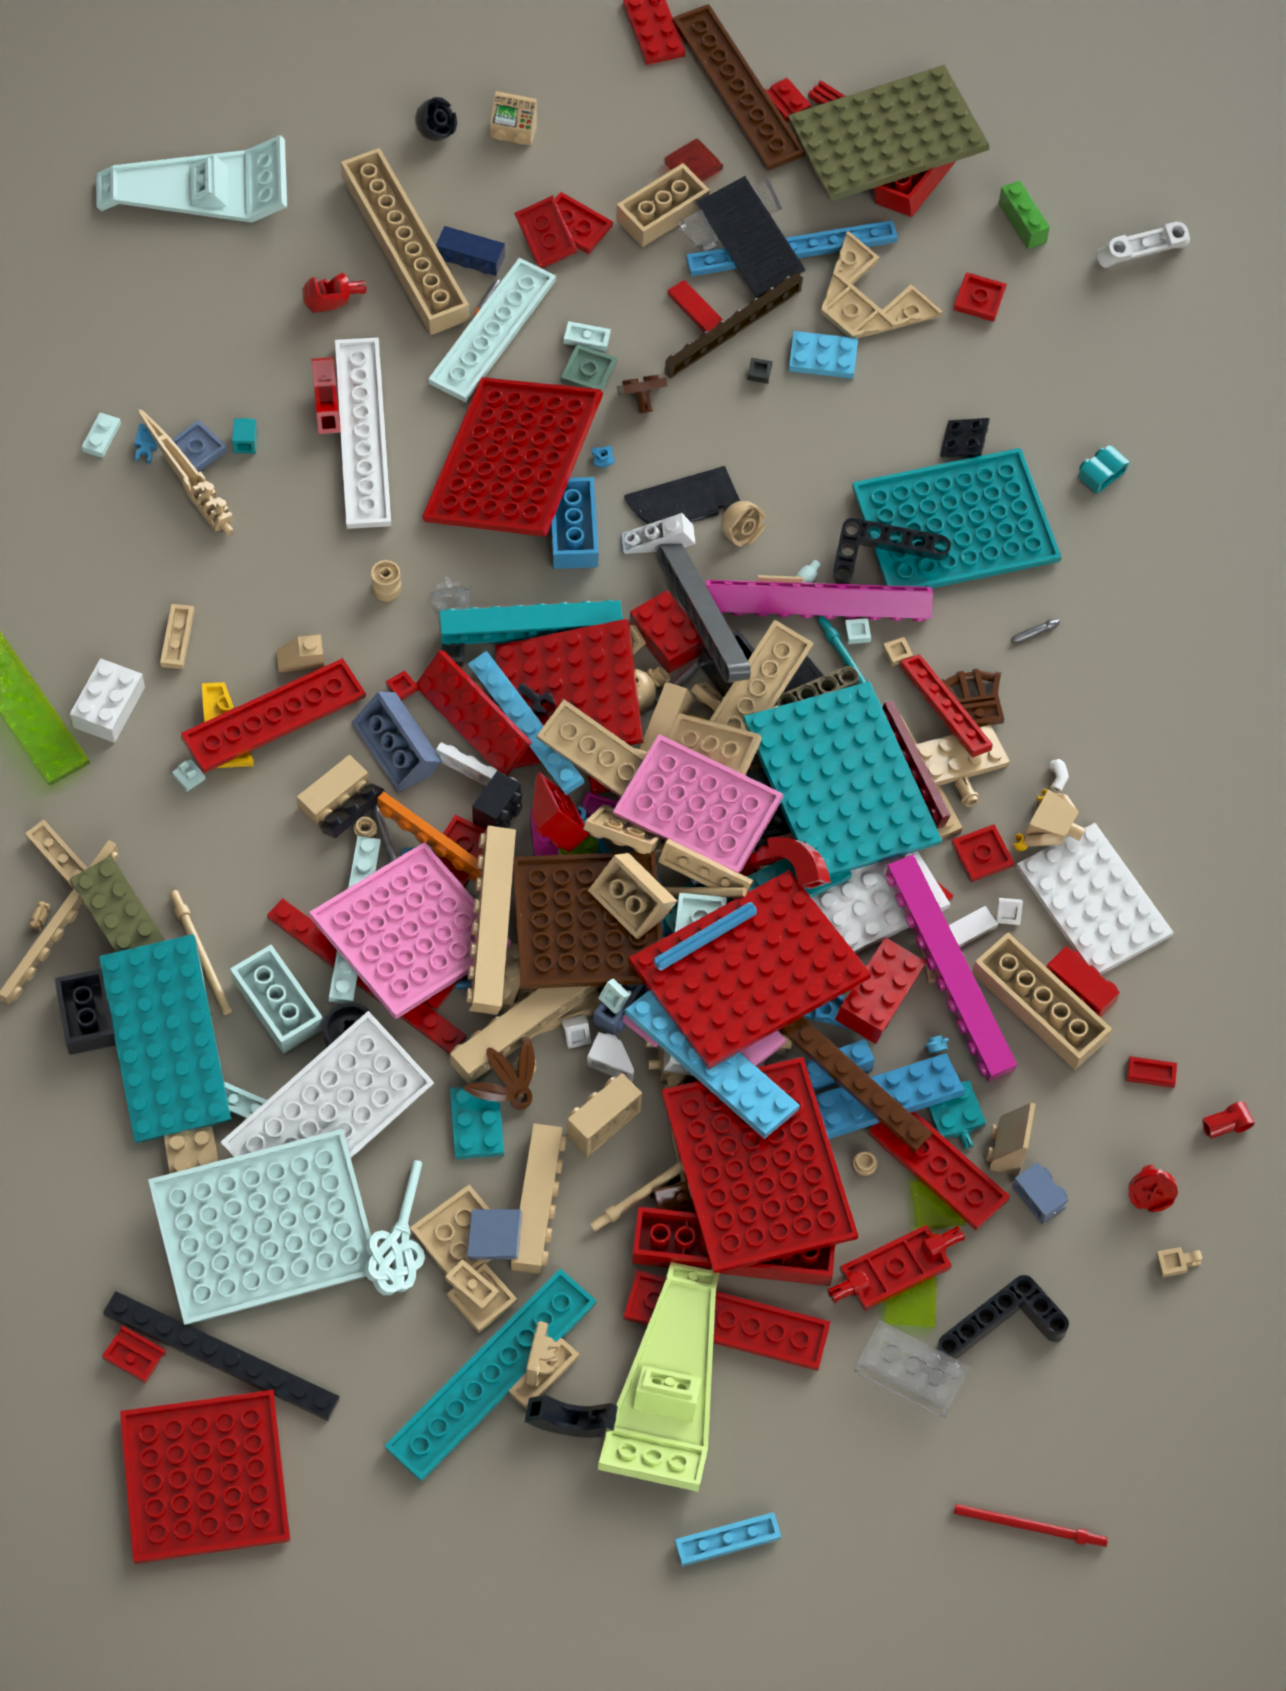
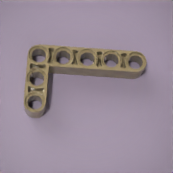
M849 666L838 669L783 693L775 706L786 705L804 700V697L811 698L858 685V671ZM850 679L852 682H845L844 680ZM825 688H830V689H832V690H831V691H825V690H823V689H825Z

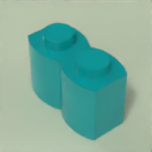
M1112 445L1106 448L1102 447L1095 453L1092 459H1086L1081 463L1078 478L1098 494L1127 471L1130 461Z

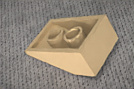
M1029 1103L1002 1115L999 1118L998 1124H993L990 1138L995 1139L994 1146H989L986 1161H991L989 1170L1015 1176L1019 1175L1028 1150L1035 1103Z

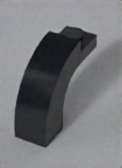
M548 1395L530 1397L525 1423L562 1435L587 1438L603 1437L604 1432L614 1431L618 1406L612 1403L578 1406L561 1402Z

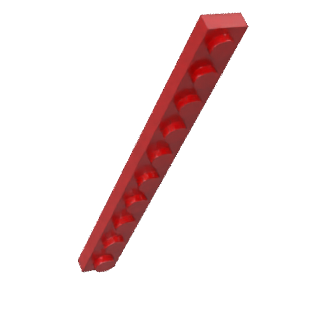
M282 898L267 914V918L334 968L337 955L336 948L308 916ZM358 976L356 985L380 1002ZM425 1003L419 1004L400 1017L449 1055L455 1046L462 1044L466 1039L464 1032Z

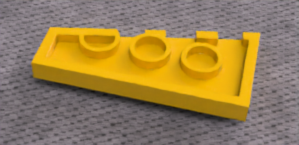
M225 682L202 683L204 722L234 709ZM249 752L217 768L253 767L254 760Z

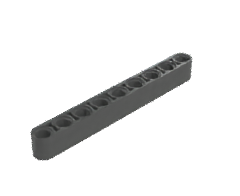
M682 544L660 546L657 551L659 564L723 680L726 683L749 680L751 676L750 664Z

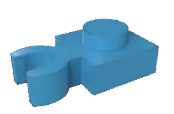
M139 424L135 440V447L139 449L135 453V462L139 461L141 455H145L147 457V464L150 465L152 461L151 451H157L158 446L144 424Z

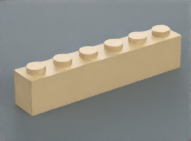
M533 1124L520 1204L522 1222L518 1259H511V1270L541 1274L542 1266L547 1267L549 1252L545 1251L546 1243H551L552 1228H548L549 1219L554 1220L556 1205H552L553 1196L558 1197L560 1182L555 1181L556 1175L562 1173L563 1159H559L560 1151H565L567 1137L563 1136V1127Z

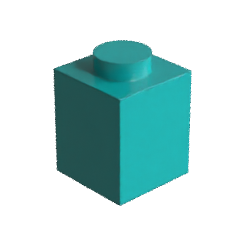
M234 418L232 436L234 453L256 454L258 435L256 419Z

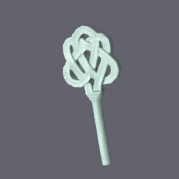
M413 1161L398 1222L395 1223L390 1233L383 1230L378 1231L367 1240L366 1250L369 1259L365 1265V1274L382 1295H392L396 1292H405L410 1289L416 1279V1270L423 1265L425 1260L422 1247L415 1241L409 1240L411 1233L408 1225L422 1168V1162ZM378 1241L383 1242L379 1247L377 1246ZM389 1250V1253L383 1258L382 1255Z

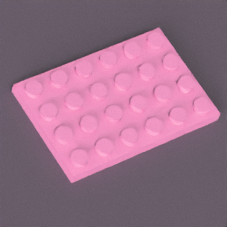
M659 734L613 813L615 816L666 841L670 839L740 874L782 801L783 794Z

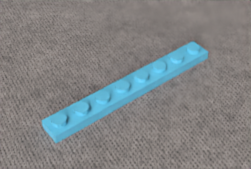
M485 651L468 663L471 670L504 714L532 741L530 745L531 750L564 794L568 795L585 783L583 777L570 761L536 738L544 726L489 653Z

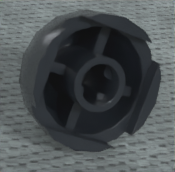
M434 97L426 100L418 107L415 115V125L419 133L426 139L440 141L448 138L456 131L457 116L455 112L452 113L450 109L451 104L441 97Z

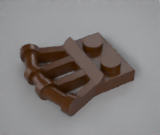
M972 669V672L964 673V671H957V674L946 680L941 679L979 727L1004 723V715L998 696L1001 672L990 673L980 671L979 669ZM967 681H974L978 693L977 697H970ZM983 681L993 682L991 695H986ZM959 684L963 699L957 697L951 689L952 686Z

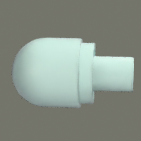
M813 560L810 565L802 567L796 577H803V583H813L818 575L816 571L821 564L817 560Z

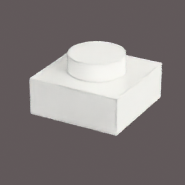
M999 898L996 922L1020 925L1023 901Z

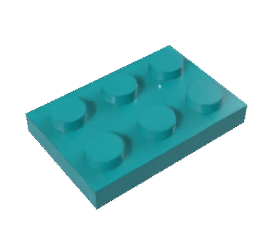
M464 1087L450 1088L455 1160L504 1156L500 1102L478 1098L466 1092Z

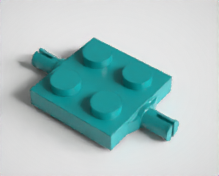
M969 1080L961 1082L964 1088V1096L927 1107L935 1129L944 1138L960 1137L965 1150L968 1147L970 1149L974 1146L969 1134L973 1130L986 1126L985 1118Z

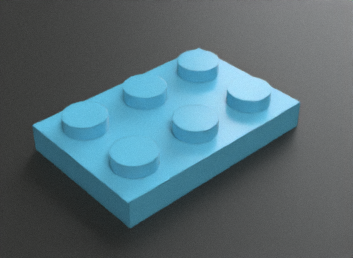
M794 331L789 371L853 379L858 338Z

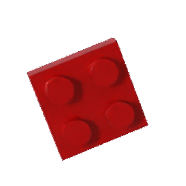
M966 272L953 310L995 322L1007 284Z
M995 824L952 839L951 844L971 882L1014 867L1015 862Z

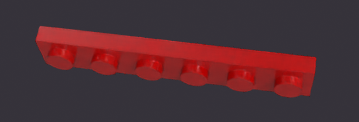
M919 654L901 660V670L973 758L992 751L993 743L924 658Z

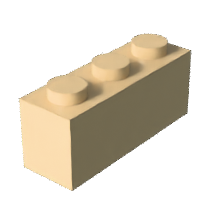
M349 754L297 796L298 808L316 825L326 821L328 816L333 814L339 807H343L346 801L350 800L355 794L360 793L361 789L369 784L368 772Z

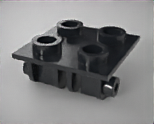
M990 418L948 420L940 457L968 455L969 458L982 456Z

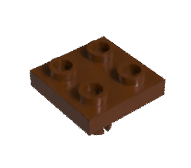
M659 374L645 376L642 382H638V378L623 380L622 385L617 386L618 395L637 394L639 413L652 412L651 389L667 387L666 378H660Z

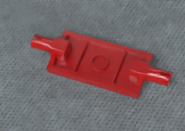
M927 1225L920 1227L840 1266V1271L846 1281L828 1288V1295L830 1298L833 1297L831 1299L833 1303H837V1301L853 1294L864 1311L950 1270L952 1264L946 1255L947 1248L964 1241L963 1231L959 1232L961 1230L959 1226L941 1235L932 1233Z

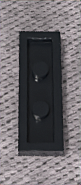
M372 783L363 787L357 796L346 801L340 810L326 818V821L320 825L321 830L324 834L337 838L377 805L378 797L385 790Z

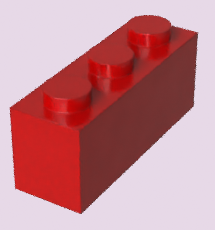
M1065 946L1047 964L1046 968L1099 1017L1104 1015L1117 1002L1120 992L1116 985L1104 979L1094 966H1089L1083 961L1077 951Z

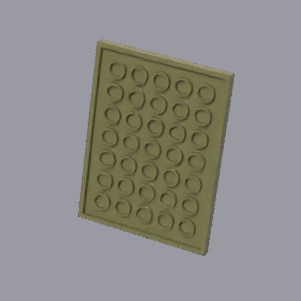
M945 65L788 115L789 123L805 150V154L830 202L989 150V143Z

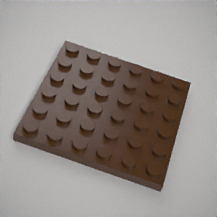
M628 852L657 880L655 852L647 854ZM625 853L514 857L513 878L521 989L605 986L611 979L622 985L644 984L629 964V957L663 939L661 921L639 939H636L588 891L614 855Z

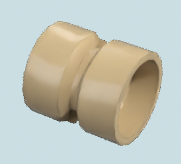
M389 560L376 563L371 570L373 594L380 601H393L401 593L400 568L396 563Z

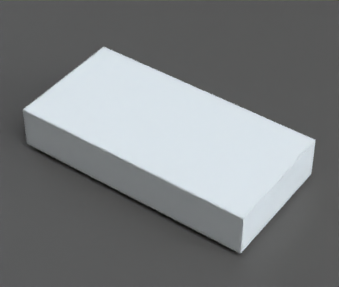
M984 906L950 924L949 927L959 947H962L996 929L998 923L987 907Z

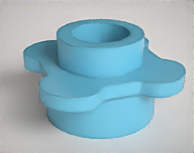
M942 1035L929 1038V1043L924 1045V1048H928L929 1054L947 1050L946 1042L949 1041V1038L943 1039Z

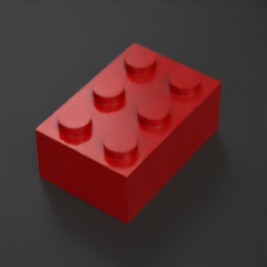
M668 590L630 611L629 623L637 626L646 642L645 646L668 674L700 656L702 650L706 648L689 616Z

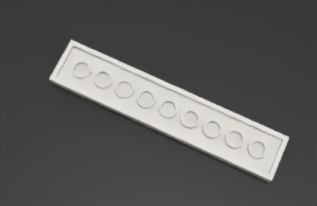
M379 337L335 340L347 529L391 526Z

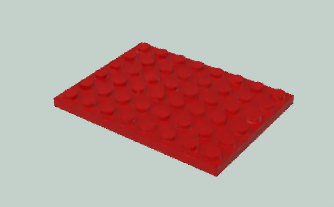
M482 377L422 515L424 522L546 537L603 397L601 389Z
M790 870L746 893V897H738L629 957V964L708 1069L871 978V972L803 887H799L798 880ZM748 902H752L756 907V915L667 968L658 970L654 965L655 957Z
M803 1057L757 1067L800 1105L799 1110L765 1139L700 1081L661 1090L713 1274L858 1239L859 1235Z

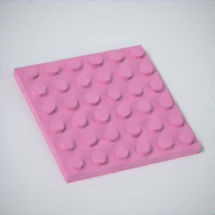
M425 842L309 912V918L395 1020L467 975L469 966H473V958L469 954L471 943H475V935H471L473 921H476L477 913H473L475 899ZM508 937L506 949L511 947V941L508 939Z

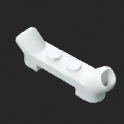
M1181 222L1165 224L1162 228L1132 236L1122 235L1115 237L1110 243L1097 249L1096 257L1102 267L1108 268L1119 262L1173 248H1184L1190 242V235L1186 225Z

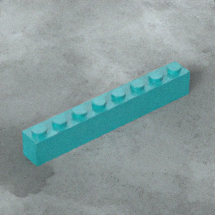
M621 600L582 601L580 603L561 602L547 605L539 603L529 606H492L490 608L470 607L457 610L449 608L439 610L441 646L442 644L450 645V643H458L460 645V643L515 642L623 619Z

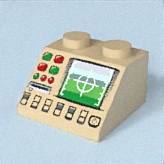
M496 91L490 121V138L531 146L537 127V99Z

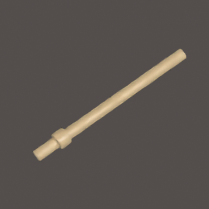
M174 890L169 895L175 906L174 912L178 920H181L187 935H195L202 969L223 1015H227L232 1012V1009L190 919V910L187 905H184L178 890Z
M681 1161L615 1207L612 1205L604 1210L605 1214L590 1223L594 1232L610 1221L613 1223L621 1218L620 1215L651 1194L653 1189L661 1187L683 1171Z

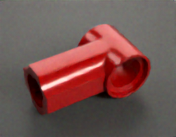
M1244 1101L1236 1102L1228 1106L1225 1111L1205 1117L1202 1120L1204 1132L1210 1139L1233 1131L1241 1133L1255 1125Z

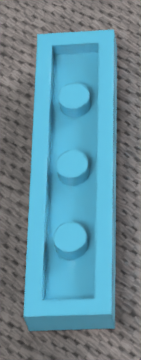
M772 1512L675 1539V1546L681 1566L683 1567L780 1540L782 1536L775 1514Z

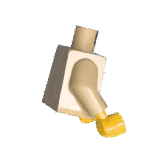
M1049 789L1041 791L1043 797H1036L1039 807L1025 833L1027 836L1024 837L1021 833L1015 835L1018 843H1013L1012 845L1017 851L1022 852L1027 847L1062 846L1067 835L1078 841L1081 840L1086 829L1074 823L1079 811L1068 795L1054 793Z

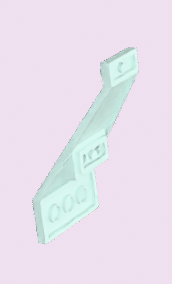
M279 135L243 151L113 165L96 173V207L104 211L115 205L123 204L252 223L287 208L285 139Z

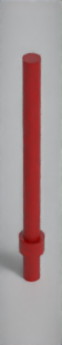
M955 1504L954 1514L1075 1540L1076 1544L1086 1545L1088 1543L1107 1547L1108 1537L1088 1533L1086 1529L1078 1528L1073 1530Z

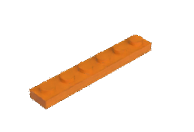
M383 792L378 797V809L384 817L393 819L402 830L411 832L421 844L425 842L433 848L439 857L447 858L457 870L465 871L476 883L477 877H480V869H477V858L387 793Z

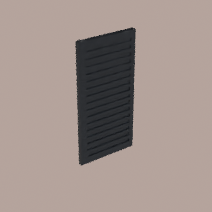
M746 176L696 202L756 298L765 294L770 288H775L781 284L786 277H791L797 272L799 274L805 272L806 269Z

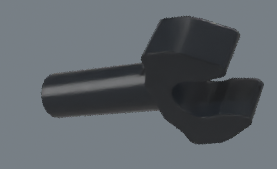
M524 683L518 686L517 690L534 702L532 708L537 715L548 716V713L542 707L545 703H549L554 708L556 707L555 701L549 692L539 695Z

